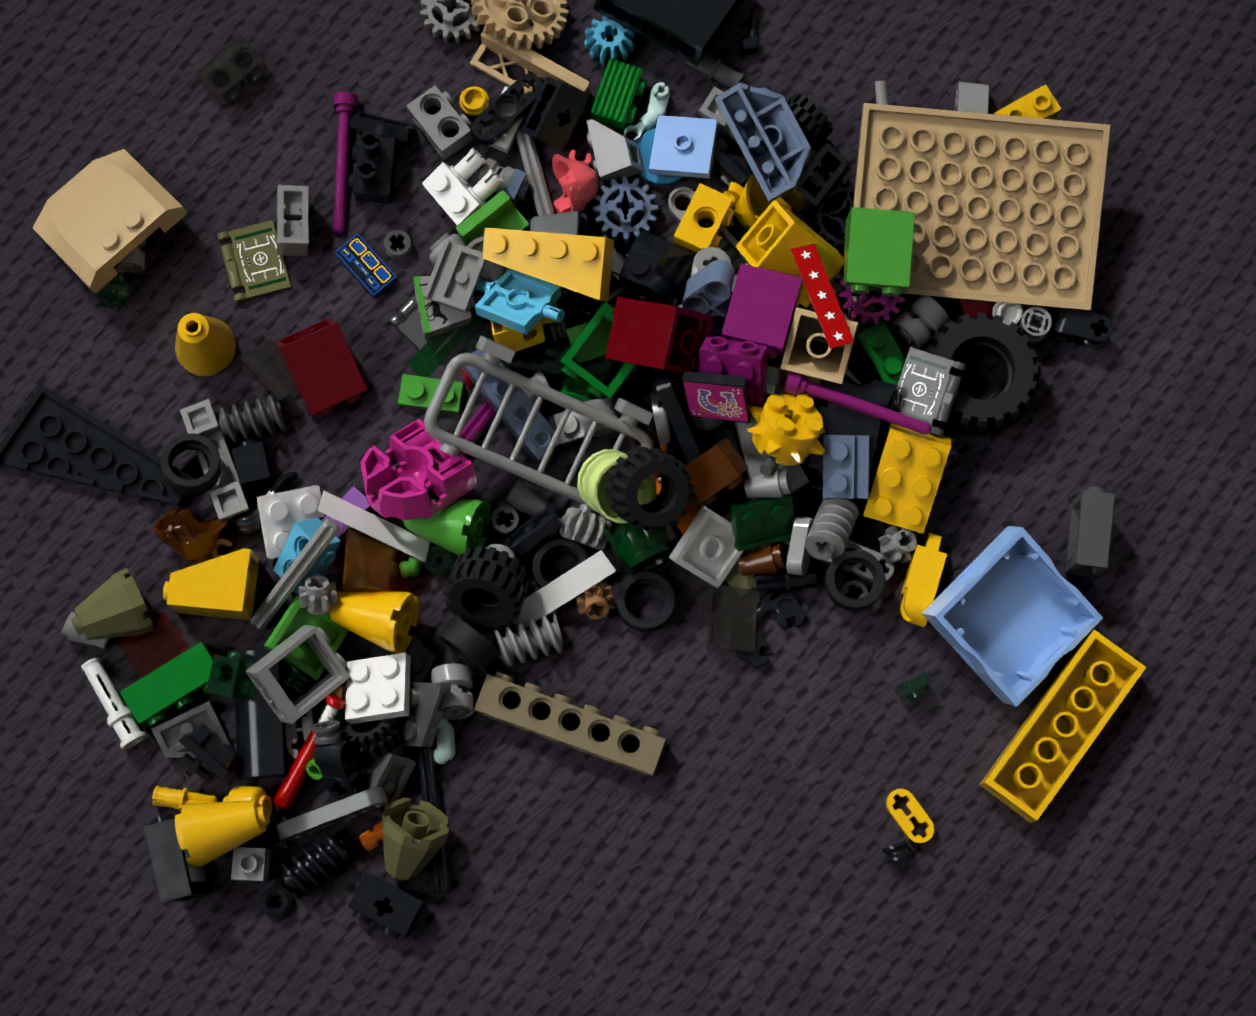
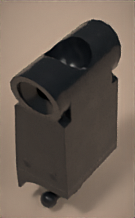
M846 374L842 384L820 379V385L888 408L898 384L878 380L858 384ZM821 398L819 413L822 416L825 433L819 435L818 441L822 446L823 435H870L869 487H871L884 421ZM810 454L808 467L811 468L810 474L823 477V455ZM811 480L808 484V489L811 492L818 491L823 493V483ZM854 498L858 502L864 500V498Z

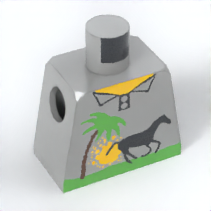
M431 276L413 277L424 339L432 338L471 323L470 308H475V305L482 299L485 293L475 290L467 312L463 313L440 305L435 301L424 299L423 294Z

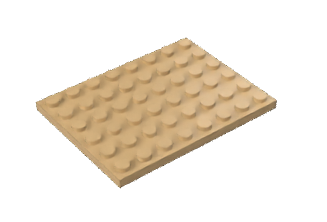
M863 103L853 207L915 212L910 286L906 292H901V294L1091 310L1110 125Z

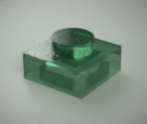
M923 672L898 685L894 690L900 700L908 697L911 702L926 694L927 692L924 688L931 682L926 672Z

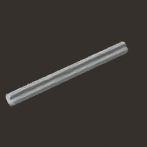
M518 131L516 133V140L537 215L555 214L534 139ZM560 286L562 299H566L569 295H576L575 291Z

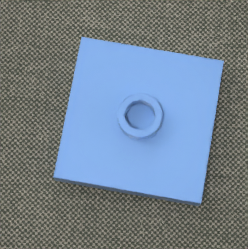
M658 115L649 165L650 174L710 179L718 120Z

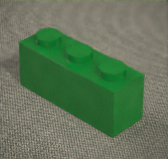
M200 642L120 691V694L138 724L143 727L149 725L152 728L167 719L165 714L174 708L180 711L190 706L194 702L192 697L203 691L205 694L216 690L221 686L220 680L225 678V675L207 645Z

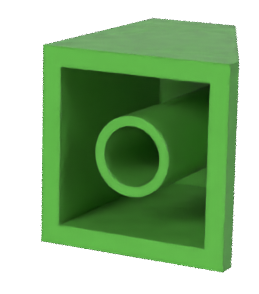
M851 208L846 218L843 287L851 288V292L857 294H868L870 289L882 290V295L901 296V292L908 290L910 286L915 212Z

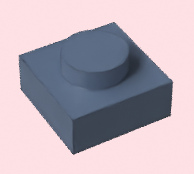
M515 168L505 189V193L510 197L515 207L518 201L523 202L528 194L530 185L527 184V174Z

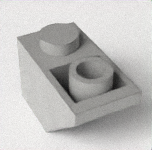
M593 119L587 121L589 129L587 139L593 148L595 156L593 166L600 178L611 183V179H615L618 182L623 177L629 178L644 172L639 147L636 142Z

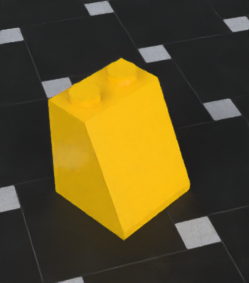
M775 199L736 245V248L751 266L801 277L792 255V248L815 244L829 281L839 274L844 265V258L832 245ZM802 280L803 288L799 303L807 308L811 304V300Z
M244 548L170 573V581H165L163 599L167 600L166 604L179 614L251 620L260 559L251 549Z

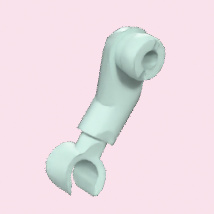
M659 82L653 86L647 113L638 120L636 125L627 126L623 136L626 137L628 132L634 131L638 136L633 141L637 143V140L645 130L649 131L657 124L658 115L665 116L670 97L669 87H665V83Z
M441 719L436 728L437 748L434 750L433 756L438 764H445L455 756L454 728L450 722Z

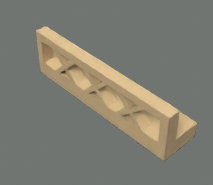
M492 31L488 33L482 32V44L470 61V65L510 87L515 81L507 76L506 68L518 65L524 68L525 74H529V71L538 76L540 80L550 77L565 83L587 97L590 94V82L533 50H527L522 44H520L518 50L515 49L514 42H509L507 46H503V38L500 37L494 41L492 40L494 35ZM489 49L498 54L501 64L487 66L479 61L485 51ZM503 57L509 60V62L504 63ZM502 69L503 74L499 73L496 70ZM524 86V94L527 92L535 93L532 86L529 88Z

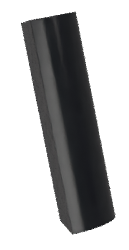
M269 649L248 650L232 654L238 781L286 777L288 773L284 722L279 720L245 672L271 652ZM281 659L269 671L284 691Z

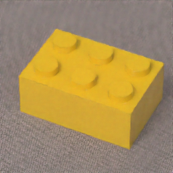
M890 423L869 490V499L865 503L863 516L924 534L951 449V438L931 432L923 435Z

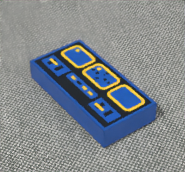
M358 233L334 252L374 299L397 280V276Z

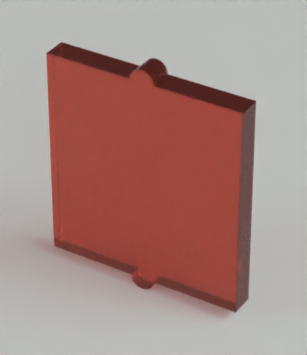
M164 611L151 618L153 623L152 631L143 635L123 637L117 641L129 658L128 664L135 667L141 678L189 650L180 636L181 630L174 627Z

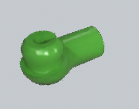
M407 554L409 561L399 563L401 577L408 578L413 576L414 578L419 575L423 561Z

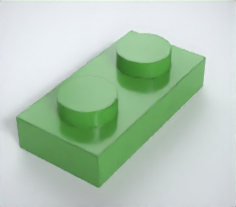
M403 374L398 405L428 409L441 379ZM453 382L440 410L441 412L459 414L463 382Z

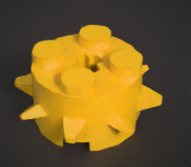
M771 394L767 398L764 407L751 406L750 412L757 423L755 426L747 428V432L752 433L753 444L758 452L762 454L763 451H766L768 455L776 457L775 463L788 466L802 464L811 453L823 455L825 449L818 441V437L820 434L825 433L823 429L822 416L813 406V399L804 394L798 396Z

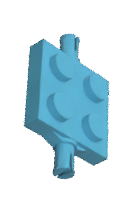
M510 268L502 277L494 282L480 278L475 289L485 293L482 299L475 305L478 316L526 335L540 319L547 317L560 323L565 315L564 310L553 307L554 303L562 296L560 286Z

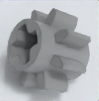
M895 525L885 529L886 535L878 538L881 542L880 554L889 557L891 564L897 561L903 564L912 560L911 554L915 552L917 536L908 529L902 527L897 529Z
M311 576L305 581V586H298L300 607H307L308 612L311 614H325L331 609V604L335 605L338 603L336 583H329V580L324 576Z

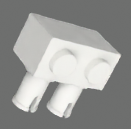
M474 148L455 167L442 162L422 182L423 186L457 226L486 204V200L504 184L500 176L490 169L473 188L470 186L468 179L486 163V160Z

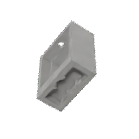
M302 626L245 671L281 722L293 724L350 678L345 670L347 667L345 660L337 652L334 653L328 645L330 642L329 637L320 627ZM306 640L329 674L292 703L269 669Z

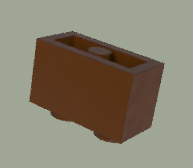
M724 438L686 465L684 470L688 471L692 477L688 482L694 485V492L689 493V497L693 499L690 506L691 509H694L701 503L707 507L720 497L717 492L722 488L726 487L730 491L744 480L741 475L749 467L727 438Z

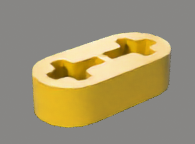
M905 789L892 791L887 796L886 808L899 828L913 843L922 844L929 841L934 834L933 822L913 794ZM895 795L899 798L905 796L908 799L905 806L911 814L906 816L902 809L895 810L892 805L895 803L893 797ZM912 816L918 824L924 822L927 825V828L924 830L926 834L924 838L921 835L914 836L911 831L914 830V825L909 820Z

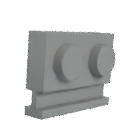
M445 239L423 294L424 299L432 300L440 305L466 313L487 261L482 259L483 252L451 243Z

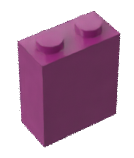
M741 264L722 330V337L726 340L751 341L759 345L768 346L767 358L784 357L796 307H798L803 288L802 277Z

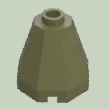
M127 568L112 575L74 609L76 616L71 618L78 636L84 634L87 640L138 636L153 630L151 618L146 619L144 614L147 611L145 602Z
M403 797L385 805L382 814L385 871L396 880L404 881L416 877L446 842L449 828L447 827L448 816L430 802L420 801L418 806L411 804L412 799Z

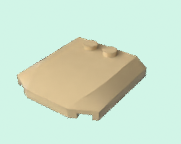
M125 149L93 160L46 201L33 229L96 294L118 274L113 268L158 228L166 233L187 214V211Z

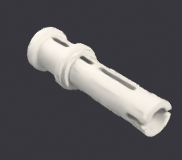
M99 657L85 662L81 668L108 714L107 724L109 727H113L121 741V749H130L147 738L146 732L140 730L129 707L124 705ZM98 678L103 682L111 698H108ZM124 725L127 726V728H128L129 731H130V734L127 732V730L125 729Z

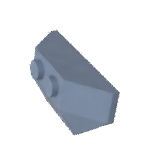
M741 82L716 96L714 99L768 201L772 202L774 199L796 188L812 147L785 97Z

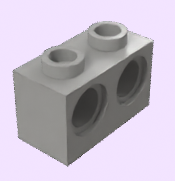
M434 85L406 105L409 117L441 158L445 160L473 140L471 134L473 126L464 114L459 116L454 110L455 103L446 91L441 93L436 85ZM432 106L440 108V111L436 114L426 113V110ZM448 129H456L458 131V134L454 137L443 135Z
M278 185L277 255L307 256L309 244L308 186Z

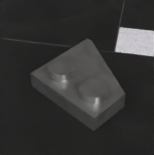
M410 682L409 716H404L402 727L403 746L432 747L437 725L440 723L444 712L438 707L443 693L450 694L452 683Z

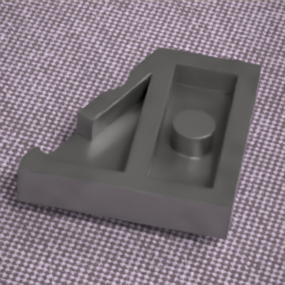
M211 701L151 729L165 758H181L186 753L193 758H197L178 741L184 734H190L202 723L215 733L205 746L212 754H215L224 743L233 748Z

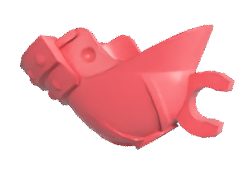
M575 150L570 151L568 158L559 154L553 156V172L563 189V195L553 203L557 213L582 212L585 206L597 194L599 178L596 172L590 168L591 154L587 153L584 161H577L575 159Z

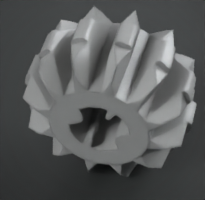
M567 508L565 515L562 517L563 525L560 527V534L564 538L571 539L593 549H605L610 541L605 535L604 530L608 529L612 532L613 524L611 521L579 508Z

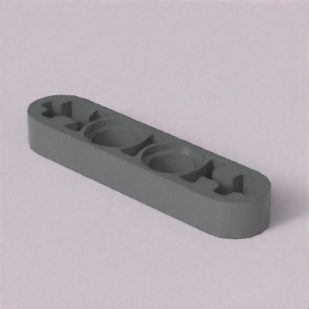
M376 787L362 791L276 825L280 842H287L307 836L385 806L389 803L385 787Z

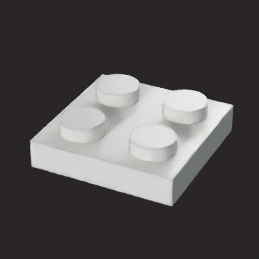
M703 505L669 558L701 579L719 588L743 551L739 552L734 548L735 536L732 533V523Z
M406 652L347 662V673L350 678L346 681L345 720L349 724L409 716L411 657Z

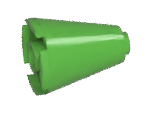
M430 499V501L439 502V499ZM457 499L454 503L428 519L420 517L409 520L401 519V521L404 522L405 529L459 556L461 553L464 554L465 550L469 548L475 550L478 546L484 547L487 537L481 536L484 525L490 526L491 509L489 503L481 499Z

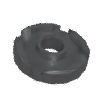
M658 392L651 393L653 415L661 451L666 453L673 452L675 449L674 443H670L672 433L670 420L662 402H659L661 399Z

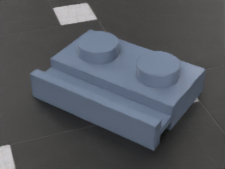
M823 435V448L825 449L823 454V498L869 499L870 435Z

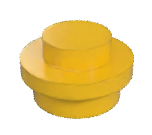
M473 86L466 88L461 93L459 104L465 114L479 116L488 108L489 97L484 89Z

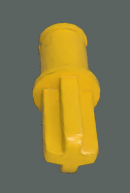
M156 786L152 799H156L152 801L153 806L174 809L184 804L218 802L214 795L190 792L189 788L177 790Z

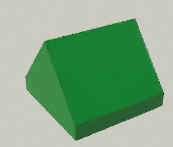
M563 378L561 393L581 402L592 400V394L585 389L588 386L587 382L579 379L574 381L570 378Z

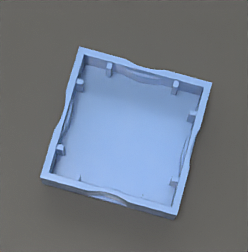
M1007 526L922 612V615L1003 703L1015 707L1047 677L1054 664L1063 655L1073 650L1103 619L1081 592L1060 575L1049 556L1025 529L1014 526Z

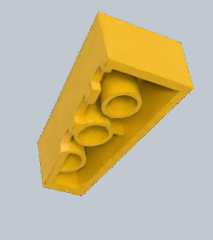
M485 227L482 259L594 299L609 302L614 249L613 239Z

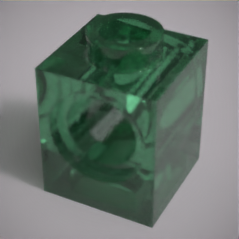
M228 650L227 656L214 654L206 692L228 698L250 700L254 683L245 671L256 662L246 660L247 654Z

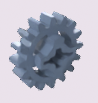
M623 177L621 184H618L615 179H611V188L602 185L601 193L603 196L595 195L594 202L598 205L593 207V215L598 216L595 218V225H604L602 227V235H607L611 232L614 242L621 236L623 237L624 244H628L630 236H633L636 240L641 231L650 233L648 224H656V217L653 216L658 213V206L653 205L656 201L655 194L647 195L649 192L647 184L642 188L638 187L639 179L637 178L632 184L628 183L627 177ZM619 194L614 200H610L613 196ZM631 194L636 195V196L639 197L641 200H637V199L634 198ZM624 200L627 201L629 209L627 220L624 219V214L622 213ZM609 219H614L620 227L614 225ZM637 219H642L638 224L631 227V224Z

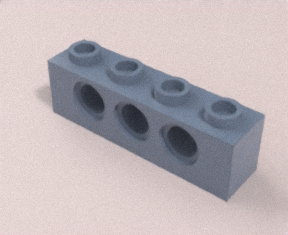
M476 349L471 354L482 357L484 352ZM468 365L461 367L472 383L476 385L482 371ZM487 374L480 393L497 413L510 383ZM516 386L501 420L518 440L534 404L525 392ZM539 410L522 445L534 461H538L545 455L555 433ZM559 437V439H558V441H557L555 447L562 442V440L560 439V437Z

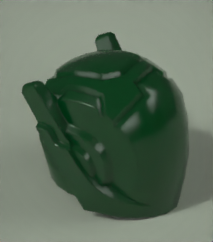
M619 523L613 533L608 529L604 530L611 543L612 550L630 575L641 571H652L662 566L670 559L669 556L674 550L666 530L661 532L655 528L654 533L647 532L644 529L641 531L629 523Z

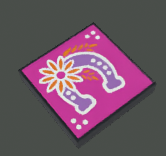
M684 371L682 384L689 417L750 423L752 414L750 412L751 404L746 377Z

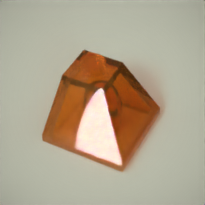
M352 527L347 528L342 590L399 592L401 577L399 563L402 562V551Z

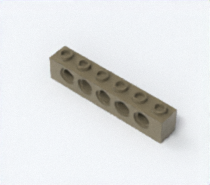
M496 672L495 677L487 674L474 708L476 713L653 777L666 739L660 737L662 732L644 726L643 730L631 727L632 721L614 715L613 720L601 716L602 710L587 704L584 705L583 709L571 705L572 699L555 693L554 698L542 694V688L530 683H525L524 687L512 683L514 678L500 672ZM514 693L520 696L521 703L517 708L507 709L503 705L504 698L508 694ZM539 704H545L551 709L549 717L545 720H537L533 716V710ZM568 715H575L580 719V726L574 731H567L562 726L563 719ZM605 726L610 731L609 738L604 742L595 741L591 735L595 727ZM629 736L635 737L639 741V749L633 753L625 752L621 747L624 738Z

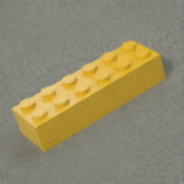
M1096 630L1091 631L1080 643L979 785L1028 822L1037 821L1146 667Z

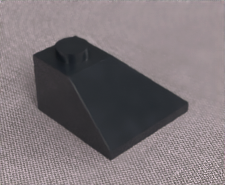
M641 231L630 248L619 274V287L661 304L677 306L691 273L694 257L697 252Z

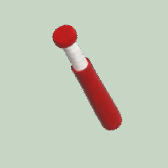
M329 694L326 698V708L318 723L333 720L337 711L345 706V701L336 695ZM312 729L274 797L275 806L281 810H288L292 807L308 775L306 764L314 758V750L317 745L313 741L316 733H313Z

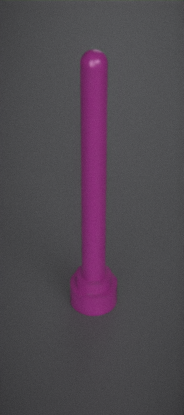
M337 92L334 94L333 107L336 109V113L339 114L333 231L337 235H342L345 232L350 143L349 123L351 115L357 109L358 96L351 92Z
M792 371L789 373L784 388L786 393L796 396L805 392L923 435L931 432V425L927 422L811 382L809 377L804 376V374Z

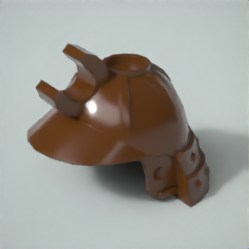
M175 508L159 518L152 527L156 538L163 540L164 544L170 546L182 558L194 562L203 561L211 554L214 558L226 555L227 552L219 550L218 546L224 544L231 547L233 541L228 535H220L228 522L227 519L220 521L219 518L200 522L188 509L179 511L178 508Z

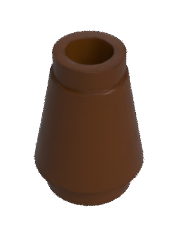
M772 543L738 559L743 576L780 573V570L785 569L787 565L782 546L780 544L774 546Z

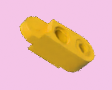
M930 532L925 545L916 546L901 590L903 598L900 605V614L902 618L911 624L925 628L928 620L922 615V612L935 599L947 556L946 553L938 551L942 536Z

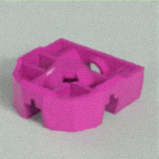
M417 419L389 436L390 448L385 451V454L376 446H373L367 450L360 464L367 503L385 518L394 517L409 520L423 517L428 519L477 487L473 463L460 452L455 457L440 450L442 443L430 437L425 429L424 422ZM398 462L399 468L392 467V465ZM429 490L439 497V502L430 501Z

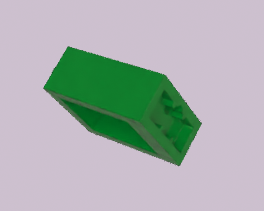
M607 302L601 303L559 360L564 365L561 371L574 381L580 377L587 382L588 386L585 389L598 399L602 398L603 395L610 399L635 366L634 364L625 363L607 387L572 361L602 318L612 324L615 308Z

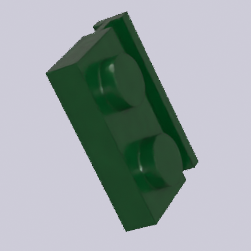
M787 494L785 498H759L730 505L732 533L735 536L734 548L740 552L791 539L794 525L791 494Z

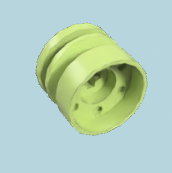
M603 449L592 454L583 463L578 474L577 488L581 499L589 508L613 522L627 523L610 507L613 503L607 500L606 493L611 492V490L606 487V480L612 479L613 476L609 474L611 467L614 469L618 467L619 464L616 460L620 456L624 459L628 456L616 449ZM653 474L645 478L639 486L637 497L640 505L648 504L656 498L657 484Z

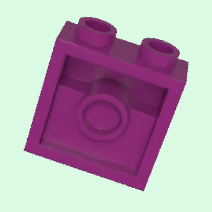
M718 336L706 337L699 349L700 373L746 377L750 404L764 406L767 400L768 346L759 345L751 341L726 340Z

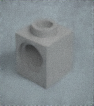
M236 847L233 849L231 879L236 881L269 882L271 850Z

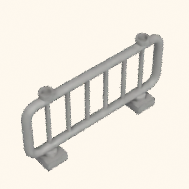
M480 336L476 347L484 352L482 357L476 354L463 353L452 358L447 365L425 414L424 424L427 433L434 440L442 443L440 450L457 457L459 451L580 502L579 509L597 514L581 499L578 488L571 486V482L598 423L620 432L613 449H620L626 435L638 440L641 447L651 449L653 447V440L649 433L637 427L639 421L649 425L653 413L618 397L614 409L622 413L620 418H617L499 365L501 360L511 363L515 351L484 336ZM466 365L472 366L482 372L454 434H451L438 427L437 417L460 368ZM490 374L510 383L481 447L459 436L486 376ZM517 386L538 397L510 458H507L487 448ZM543 399H546L566 409L538 470H534L515 460ZM571 411L593 420L564 483L543 472Z

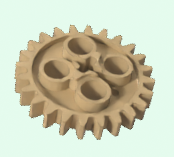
M472 0L471 5L474 6L472 15L478 16L476 24H485L483 32L488 33L492 31L494 33L492 40L494 41L500 37L503 38V46H507L509 42H514V47L517 50L520 44H524L527 50H531L533 43L539 49L542 48L544 42L551 45L553 38L558 39L561 31L564 30L569 12L565 9L567 6L566 0Z

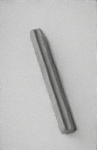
M325 519L251 618L252 625H255L258 629H264L336 536L340 530L338 523H335L332 519Z

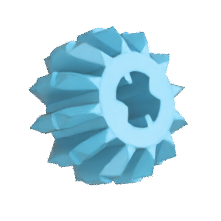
M604 15L602 16V22L593 18L591 22L592 28L585 30V37L588 39L584 41L586 50H590V57L595 59L600 56V64L602 66L606 63L607 59L617 60V57L626 61L628 58L627 52H632L634 49V43L632 42L634 32L613 20H608V17ZM607 37H612V42H607Z

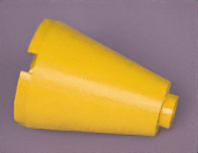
M198 313L187 314L179 321L175 353L183 368L197 376H212L230 365L235 355L236 341L232 330L227 324L219 319Z
M339 591L337 593L338 603L335 605L331 604L328 614H330L331 620L336 624L391 653L398 654L405 652L412 641L413 636H409L408 632L410 626H417L419 600L410 592Z
M258 801L184 804L177 807L181 813L175 815V829L180 849L188 850L191 858H187L186 861L193 868L204 866L264 833L266 825L270 823L267 807L265 805L261 806Z

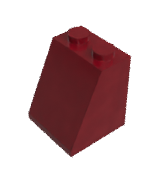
M617 297L605 359L683 374L684 371L700 372L699 349L706 337L710 336L713 316L677 306Z
M327 318L273 342L306 411L310 415L315 413L317 417L326 415L334 410L333 405L342 401L345 404L352 403L362 397V392L368 390L338 322Z

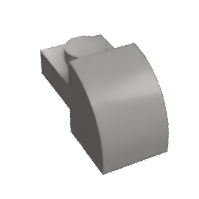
M600 398L584 402L617 418H620L622 415L614 409L617 402L615 398ZM571 411L560 435L561 444L567 445L585 439L593 420ZM564 412L554 415L556 427ZM598 423L593 436H604L616 432V430Z

